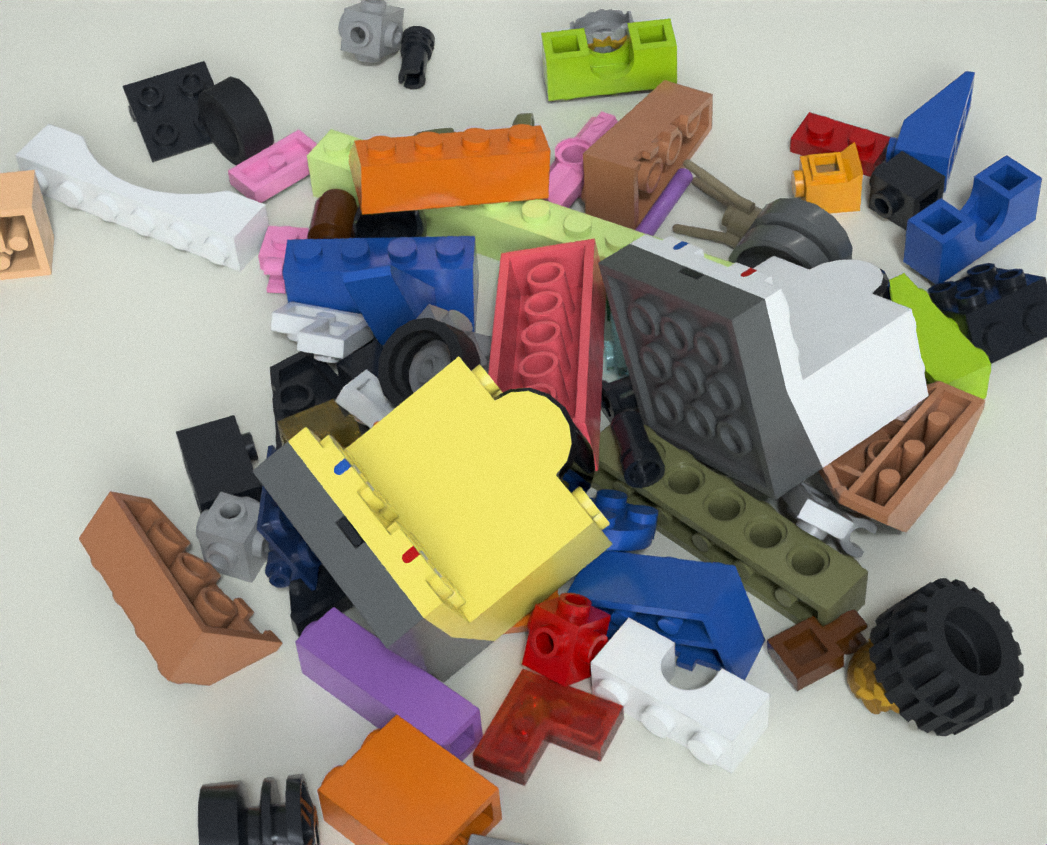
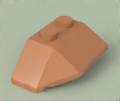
M941 381L928 384V397L818 471L839 504L907 533L954 475L985 407L986 400Z

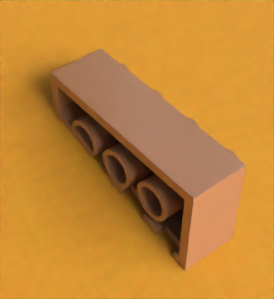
M664 80L583 153L584 185L581 192V200L585 202V213L635 230L677 170L685 168L683 162L686 159L690 160L711 131L713 94Z

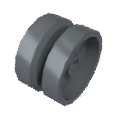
M779 198L765 205L729 256V262H737L753 269L772 256H776L810 270L827 262L852 260L853 247L846 230L833 215L818 205L798 198Z

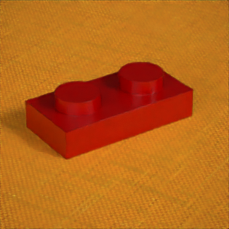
M809 112L791 137L790 152L802 156L842 152L855 142L863 175L871 177L875 168L882 164L886 158L890 137Z

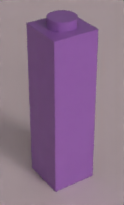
M335 607L331 608L318 621L308 624L300 637L295 641L302 674L377 728L382 729L397 714L461 761L483 742L480 709L426 671L388 650L378 637Z

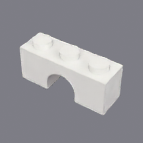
M628 618L591 661L592 695L596 696L608 709L613 711L621 710L642 722L652 734L661 738L668 737L686 747L701 762L708 765L716 764L732 774L768 728L770 694L723 668L709 684L699 689L685 690L671 685L669 682L675 676V642Z

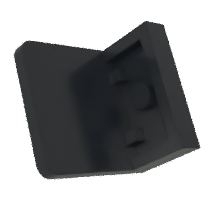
M984 263L968 269L966 277L955 282H941L927 290L935 306L946 317L957 321L961 333L976 348H980L986 353L991 364L1047 337L1046 277L1027 274L1022 269L1007 270L997 268L993 263Z

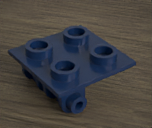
M273 445L268 446L266 459L277 451ZM262 486L256 529L269 543L268 548L270 552H268L265 574L269 578L270 584L278 588H284L289 586L291 581L301 578L311 591L316 590L321 561L265 487Z

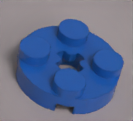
M598 490L596 498H590L610 523L609 526L602 530L613 544L606 549L609 551H635L651 546L652 539L654 540L658 510L650 506L627 503L628 495L617 490Z

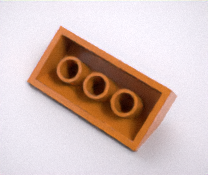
M517 124L510 128L501 129L469 128L463 132L441 134L422 132L416 136L392 138L388 136H374L368 140H356L353 142L349 153V166L361 213L365 215L549 198L551 150L541 125Z

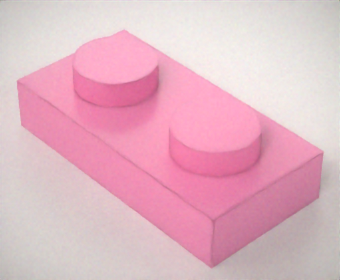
M297 130L228 170L230 184L247 198L262 203L310 174L307 155L317 143L300 130Z

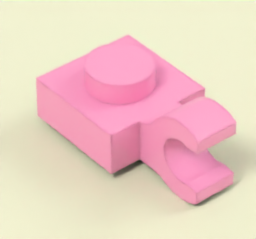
M268 226L258 255L260 269L264 271L265 275H270L267 293L286 294L283 266L287 240L307 239L309 228Z

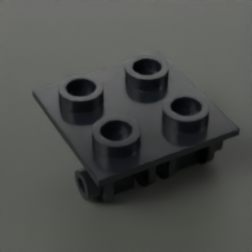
M205 61L122 86L129 103V114L132 121L137 123L152 163L213 144L201 120L198 108L199 94L214 85Z

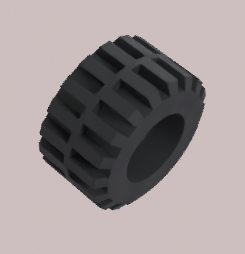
M940 578L934 582H929L880 614L875 620L877 626L871 629L869 637L874 645L869 648L870 660L876 665V670L873 673L877 683H882L886 691L884 695L889 703H895L899 708V714L906 721L914 720L918 729L926 733L933 730L937 736H948L951 733L956 735L1009 706L1014 701V696L1020 693L1022 684L1019 678L1024 676V665L1018 657L1022 654L1019 643L1013 638L1012 632L1014 631L1009 622H1005L1000 615L1001 610L993 601L989 603L985 599L984 593L975 587L969 589L963 581L955 579L950 582L947 578Z

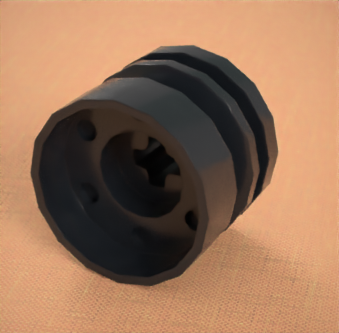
M303 774L288 775L285 803H281L277 781L274 777L264 778L260 792V804L258 806H251L248 792L241 780L203 784L200 788L198 801L199 845H321L317 810L310 798L306 778Z

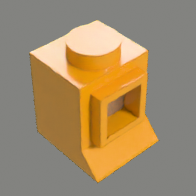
M855 142L842 152L800 156L799 170H792L791 173L794 198L801 197L802 200L816 204L830 214L860 211L863 170Z

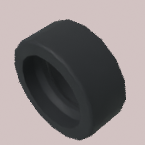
M230 76L199 94L198 108L204 127L220 153L232 164L238 165L273 145L272 126L266 111L252 90L240 79Z
M432 318L413 319L400 326L386 341L379 358L378 380L384 396L396 408L413 394L409 385V369L414 356L427 343L433 340L444 342L450 352V363L459 356L470 370H473L479 364L481 365V359L475 343L462 330Z

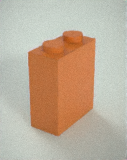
M397 714L382 729L377 728L373 730L364 740L361 749L343 766L334 767L325 776L321 786L317 789L324 821L355 845H468L471 834L486 836L502 820L499 788Z

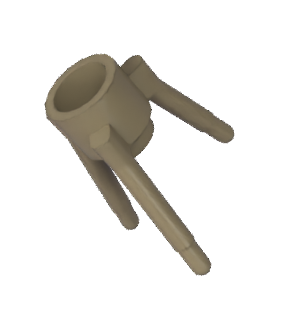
M686 159L683 162V166L696 175L691 183L727 207L722 218V226L727 228V232L680 224L673 225V232L722 242L735 248L762 209L755 206L754 202L737 194L691 160Z

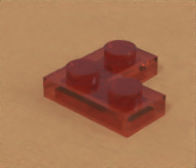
M522 669L473 752L474 767L525 786L549 743L601 762L624 720V706L571 686L564 687L547 677Z

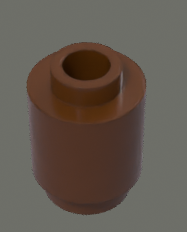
M331 189L324 192L315 202L307 239L352 238L353 219L358 209L355 198L349 192L341 189Z

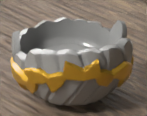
M600 9L596 12H588L584 17L578 18L575 23L574 21L570 22V29L584 28L587 44L591 50L598 53H610L619 49L625 43L628 34L627 23L634 21L631 11L623 14L620 10Z

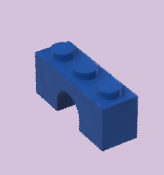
M1004 156L974 176L971 195L961 210L940 198L907 220L903 262L934 284L945 282L1036 220L1042 178L1011 157Z

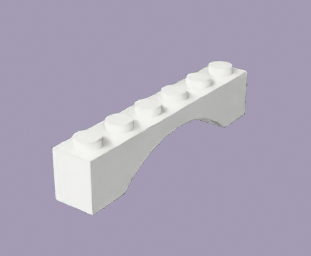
M51 124L44 127L15 155L20 171L35 170L42 195L62 202L70 208H77L88 212L104 221L124 226L140 235L152 237L170 244L176 249L191 252L215 264L224 265L239 272L260 251L269 226L265 204L228 190L206 194H175L153 191L132 185L114 176L101 166L88 150L83 136Z

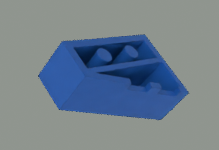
M605 550L578 573L567 592L587 597L592 602L591 606L611 615L606 635L608 641L625 621L631 618L675 642V656L678 657L676 666L689 671H693L696 664L716 671H720L723 668L745 680L765 642L764 635L735 565Z

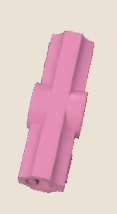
M601 111L597 117H591L574 138L562 140L557 144L555 148V161L550 166L549 198L543 200L569 208L577 198H581L584 185L583 153L618 122L614 115Z

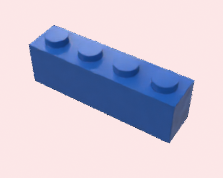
M475 236L287 240L283 278L288 303L297 302L361 314L343 284L342 273L392 265L434 287L437 307L447 311H459L470 320L473 326L472 331L476 333L479 270Z

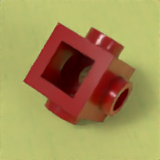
M562 593L557 598L536 604L527 623L529 634L522 665L564 687L590 678L591 661L608 642L606 635L611 615L591 606L592 602L590 599L576 593Z

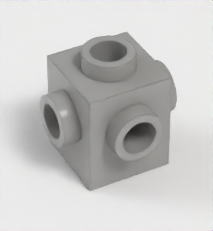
M361 0L358 4L344 8V13L340 18L338 26L339 35L342 37L340 50L355 53V58L364 62H379L382 57L400 50L403 35L404 8L386 5L384 0Z
M220 492L210 509L204 510L200 515L196 525V537L199 539L204 562L210 563L218 573L253 583L266 562L268 552H270L268 548L269 543L256 529L260 502L250 497H238Z

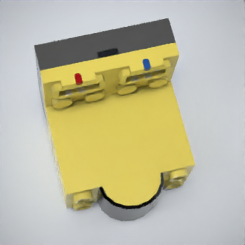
M459 356L347 448L343 449L329 434L321 440L305 427L252 470L384 646L442 682L447 681L530 613L536 604L542 603L613 545L602 531L610 525L609 521L586 494L591 488L595 473L593 449L567 409L550 394L533 388L509 389L502 392L480 364L473 370H470Z

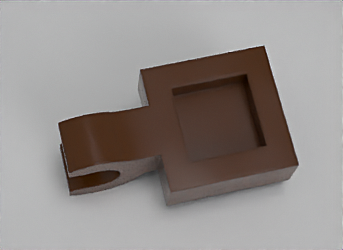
M855 609L845 612L836 620L823 627L812 616L768 639L767 652L794 688L799 691L844 667V655L856 653L861 646L867 643L861 632L868 628V624Z

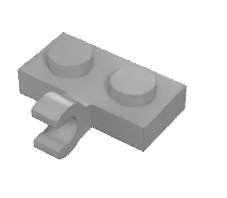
M805 482L800 483L782 495V498L789 506L786 512L798 520L796 525L821 540H824L827 534L836 537L839 545L851 556L862 557L864 553L860 546L850 542L851 533L857 528H865L875 534L878 529L866 515L853 513L842 508L832 496Z

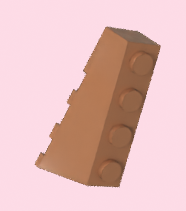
M112 491L108 493L80 535L79 541L90 556L92 566L100 572L112 591L114 601L122 607L135 628L136 636L144 642L158 664L157 668L163 677L176 684L188 683L210 686L278 651L283 644L281 640L271 630H265L263 634L258 631L249 621L254 611L242 598H235L232 601L216 585L221 575L210 563L204 562L199 557L186 552L191 544L190 541L151 499Z

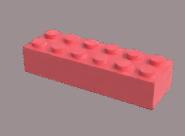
M595 238L501 253L488 375L504 395L510 392L529 391L548 398L560 408L569 424L572 444L568 459L556 476L579 475L585 472L598 471L606 290L598 265L600 257Z

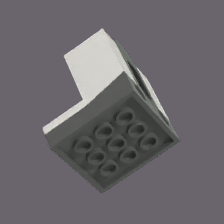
M645 234L598 263L644 425L649 426L659 437L676 448L688 451L695 459L775 500L929 396L924 374L925 366L921 359L916 333V321L912 309L893 302L890 282L885 271L870 262L856 259L836 260L823 263L809 270L772 256L753 269L737 262L727 267L705 258L702 248L672 236L659 240Z

